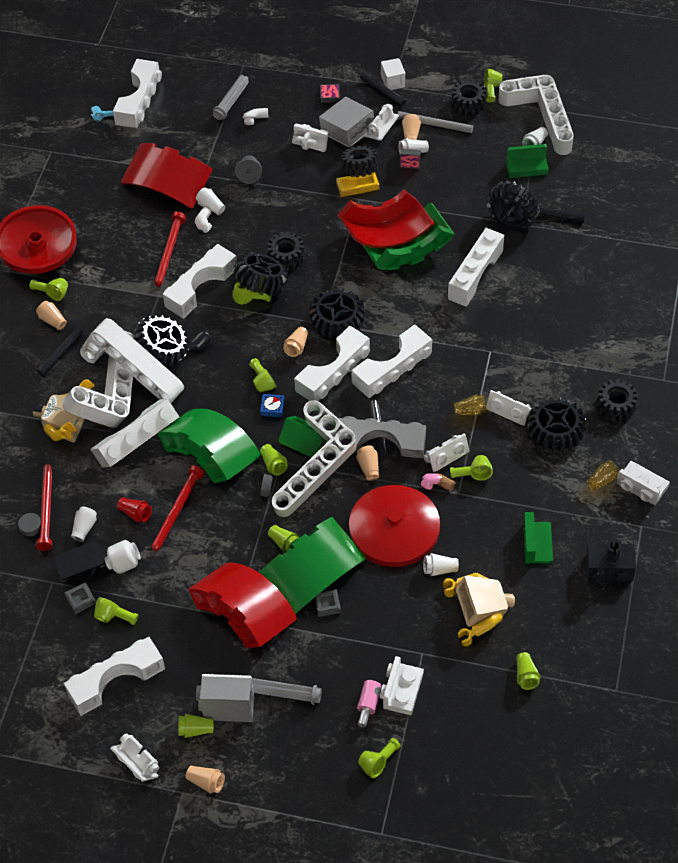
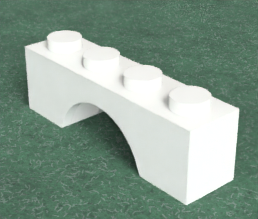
M136 59L131 70L133 86L137 87L138 90L130 96L118 99L113 110L115 125L138 128L140 121L144 119L145 109L150 105V98L155 94L156 84L161 80L162 72L159 70L158 62Z
M485 228L449 282V300L467 307L476 293L479 280L489 263L494 265L503 252V234Z
M219 244L207 251L202 259L195 262L191 269L182 274L171 287L165 290L163 293L165 307L184 319L197 307L195 289L201 283L208 280L225 281L233 273V266L235 261H237L236 255Z
M413 325L399 335L400 352L396 357L382 362L366 359L351 370L352 384L368 398L375 393H380L390 382H395L401 374L411 370L422 359L429 357L432 352V339L416 325Z
M349 326L336 338L338 358L326 366L308 365L294 378L295 391L309 401L323 399L334 385H338L341 382L343 376L351 372L361 359H365L370 352V338Z
M168 399L158 400L144 410L131 424L117 433L108 436L90 450L102 467H111L179 418V415Z
M147 637L144 640L134 642L131 647L123 651L114 653L111 658L102 663L92 665L89 670L82 674L72 676L64 685L69 698L80 716L102 705L103 689L113 678L120 675H134L145 681L165 670L164 661L150 637Z

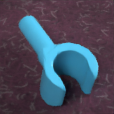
M98 106L91 108L93 112L91 116L95 121H101L107 116H114L113 111H101Z

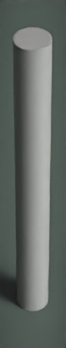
M398 111L399 117L397 119L403 120L410 113ZM417 115L421 124L468 133L473 131V125Z

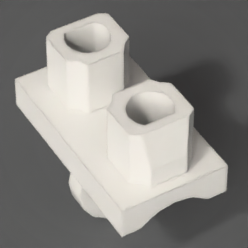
M306 124L294 125L292 143L301 145L302 149L305 150L311 148L322 152L326 151L328 130L314 129Z

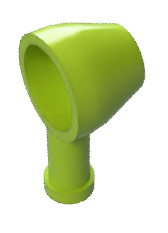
M486 69L484 75L487 102L495 101L494 87L500 86L502 82V74L493 69Z
M57 278L48 284L32 279L29 287L32 290L44 291L51 299L60 301L66 294L68 283L63 278Z
M239 282L235 284L233 289V299L238 304H247L252 299L271 301L272 294L268 296L267 294L261 295L258 292L254 293V291L240 286Z
M256 358L252 359L249 366L257 373L253 384L259 393L276 388L274 380L268 371L261 366L260 361Z
M478 455L474 458L471 466L450 467L451 478L471 475L472 478L483 481L492 476L493 468L486 456Z
M102 597L98 598L95 605L94 617L104 623H108L114 616H117L134 625L139 616L136 613L133 614L120 608L114 602Z
M391 738L380 753L364 751L359 758L358 764L368 776L376 778L383 771L386 760L401 745L398 740Z

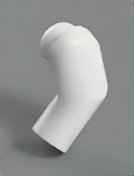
M268 108L253 109L244 113V124L253 125L256 118H268Z
M203 207L195 218L197 228L204 233H207L212 227L207 220L211 214V210L208 207Z

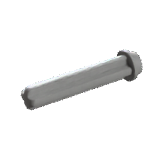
M240 75L220 104L213 108V116L217 120L227 117V112L249 83L247 76Z
M252 678L254 693L309 701L312 705L320 703L322 689L317 688V685L307 687Z

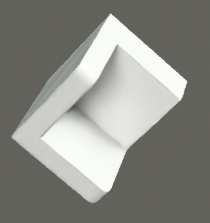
M399 58L381 62V77L385 86L390 90L405 87V71Z

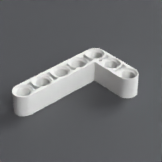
M539 75L501 82L499 87V103L503 106H514L538 102L554 150L560 155L569 154L572 150L573 132L554 79L549 75Z
M104 319L90 334L80 349L81 356L89 363H95L106 352L159 400L168 399L172 403L184 390V385L174 374L111 319Z
M126 332L132 338L134 337L130 332ZM109 355L105 395L76 386L63 399L62 406L70 414L108 427H117L129 414L133 376Z
M315 400L305 404L303 409L305 419L308 425L320 434L327 443L272 497L274 511L280 517L291 515L356 450L355 434L325 406ZM312 411L320 412L317 416L314 417L309 415ZM328 425L336 426L331 431L325 430V427ZM344 439H350L351 443L348 445H342L341 441ZM329 454L336 456L331 461L326 460L325 457ZM312 470L320 471L317 476L309 475ZM297 485L304 486L301 492L293 491ZM281 501L289 502L284 508L278 507Z

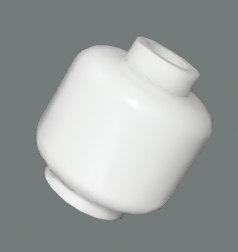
M123 540L108 547L107 556L104 557V560L109 570L113 569L116 573L121 574L135 568L141 557L135 543Z

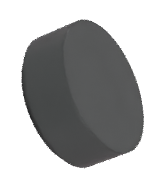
M264 474L260 496H270L272 475Z
M34 513L23 515L18 522L20 532L25 536L38 534L41 526L40 517Z

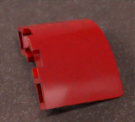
M141 143L121 183L123 185L130 184L152 189L173 198L188 208H193L197 202L196 196L198 192L204 188L213 169L192 156L190 159L178 155L180 152L167 146L164 149H160L154 143Z
M404 189L379 207L362 205L350 200L337 214L356 242L372 248H392L409 243L423 235L434 225V221L419 201Z
M225 563L188 589L197 610L210 611L217 616L223 614L229 619L228 624L237 633L245 648L261 647L297 619L292 607L282 593L259 572L242 564Z

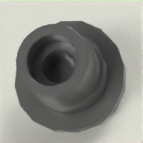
M247 155L236 164L235 174L243 183L252 184L260 179L262 166L255 157Z

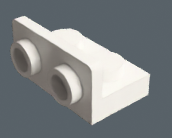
M630 461L624 470L621 469L618 472L616 484L622 489L636 494L643 501L656 505L668 489L670 482Z
M396 656L394 664L390 663L387 669L386 677L389 678L388 684H383L380 698L383 699V708L412 715L424 669L401 664V657Z

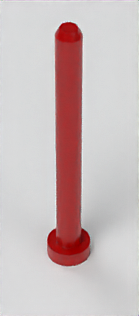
M174 212L171 217L173 224L154 281L157 287L163 284L180 226L186 220V216L181 212Z
M46 464L43 467L40 538L36 541V548L41 551H48L52 548V540L49 539L52 466L50 464Z
M190 466L188 470L189 477L152 544V550H160L197 479H202L204 471L200 467Z

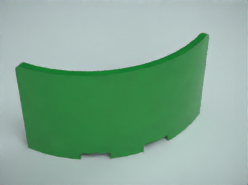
M428 203L424 209L434 221V225L417 239L392 248H372L362 245L378 269L397 270L404 264L409 263L410 266L425 260V255L433 250L439 251L455 235L432 203Z
M192 409L157 433L166 452L174 451L185 455L192 454L197 458L196 462L207 472L213 483L229 480L260 457V452L253 441L236 423L226 416L209 409Z
M330 517L318 524L308 536L305 533L293 542V549L290 548L283 555L279 554L259 573L282 593L294 613L297 614L324 589L363 562L366 557L334 518Z

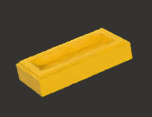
M372 172L371 175L366 174L365 177H362V175L355 177L353 175V177L336 178L341 197L379 190V183L375 172Z

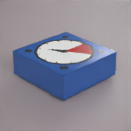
M263 394L260 410L261 416L282 417L285 401L284 395Z

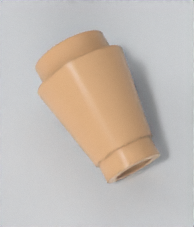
M408 114L402 120L404 137L417 140L421 121L417 115Z
M44 301L38 306L36 313L39 319L58 330L65 327L67 321L52 302Z
M298 327L284 341V351L287 355L296 357L302 354L308 336L307 329Z
M364 446L358 449L356 459L366 476V480L377 479L379 477L377 451L374 450L373 446Z
M190 766L186 772L187 780L210 794L220 792L223 787L225 776L223 773H220L219 769Z

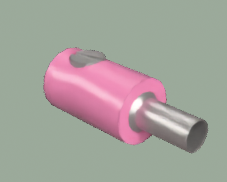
M366 680L357 707L361 712L358 722L360 727H366L369 714L375 713L382 685L373 680Z

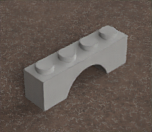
M351 416L338 418L355 434L357 446L354 452H357L367 441L383 437L397 445L401 456L423 458L426 426L421 423L411 422L409 424H402L395 420L379 422L373 418L356 420V418ZM344 439L341 441L342 445H348L351 443L350 439Z

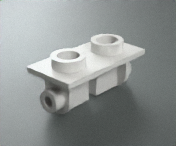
M386 104L382 106L379 116H376L373 122L368 125L369 133L364 137L380 141L383 139L399 117L398 114L393 113L392 105Z
M492 390L486 405L487 410L525 426L529 411L532 409L529 404L525 405L501 394L500 391L495 392Z
M466 434L454 435L451 439L442 443V447L437 446L430 451H426V455L423 458L426 463H431L433 472L440 470L470 452Z
M124 734L120 739L121 745L110 748L117 755L118 759L125 763L134 776L142 782L159 776L156 773L159 770L158 761L146 750H143L139 755L143 746L133 735Z

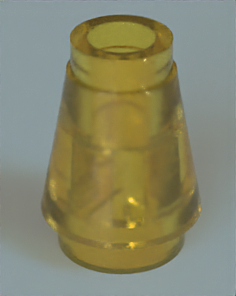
M478 394L454 403L456 415H482L483 412H487L484 395L478 396Z
M603 461L586 482L593 491H596L616 480L620 470L613 461Z

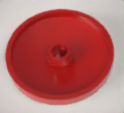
M43 205L24 207L12 212L0 223V259L5 265L15 271L27 274L49 272L63 265L75 251L77 244L75 226L64 212L56 208Z
M387 485L367 492L356 502L349 518V532L351 540L364 554L366 559L383 566L401 567L418 562L432 551L440 533V518L435 505L420 491L402 485Z

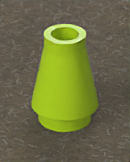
M270 444L264 445L260 449V453L268 472L273 475L283 474L288 467L287 459Z
M273 525L268 531V536L272 538L284 553L290 548L293 549L292 543L299 539L298 534L280 528L277 525Z
M526 652L520 653L516 656L517 683L525 690L534 689L539 685L541 676L531 660L530 654Z
M190 714L178 717V736L188 738L213 733V718H204Z

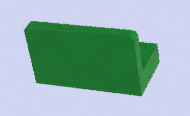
M547 145L508 147L506 165L509 178L548 175Z
M296 416L286 418L278 440L279 443L311 458L321 449L322 444L327 442L305 420Z
M525 512L523 522L525 563L551 564L553 562L551 523L534 522V512Z

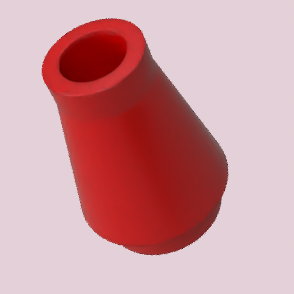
M122 497L117 503L118 510L124 512L138 523L146 522L151 516L152 507L146 501Z

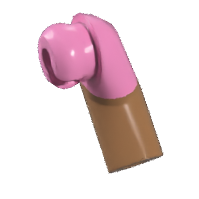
M426 474L422 477L424 479L421 482V486L430 490L433 484H437L450 492L456 484L455 481L442 474Z

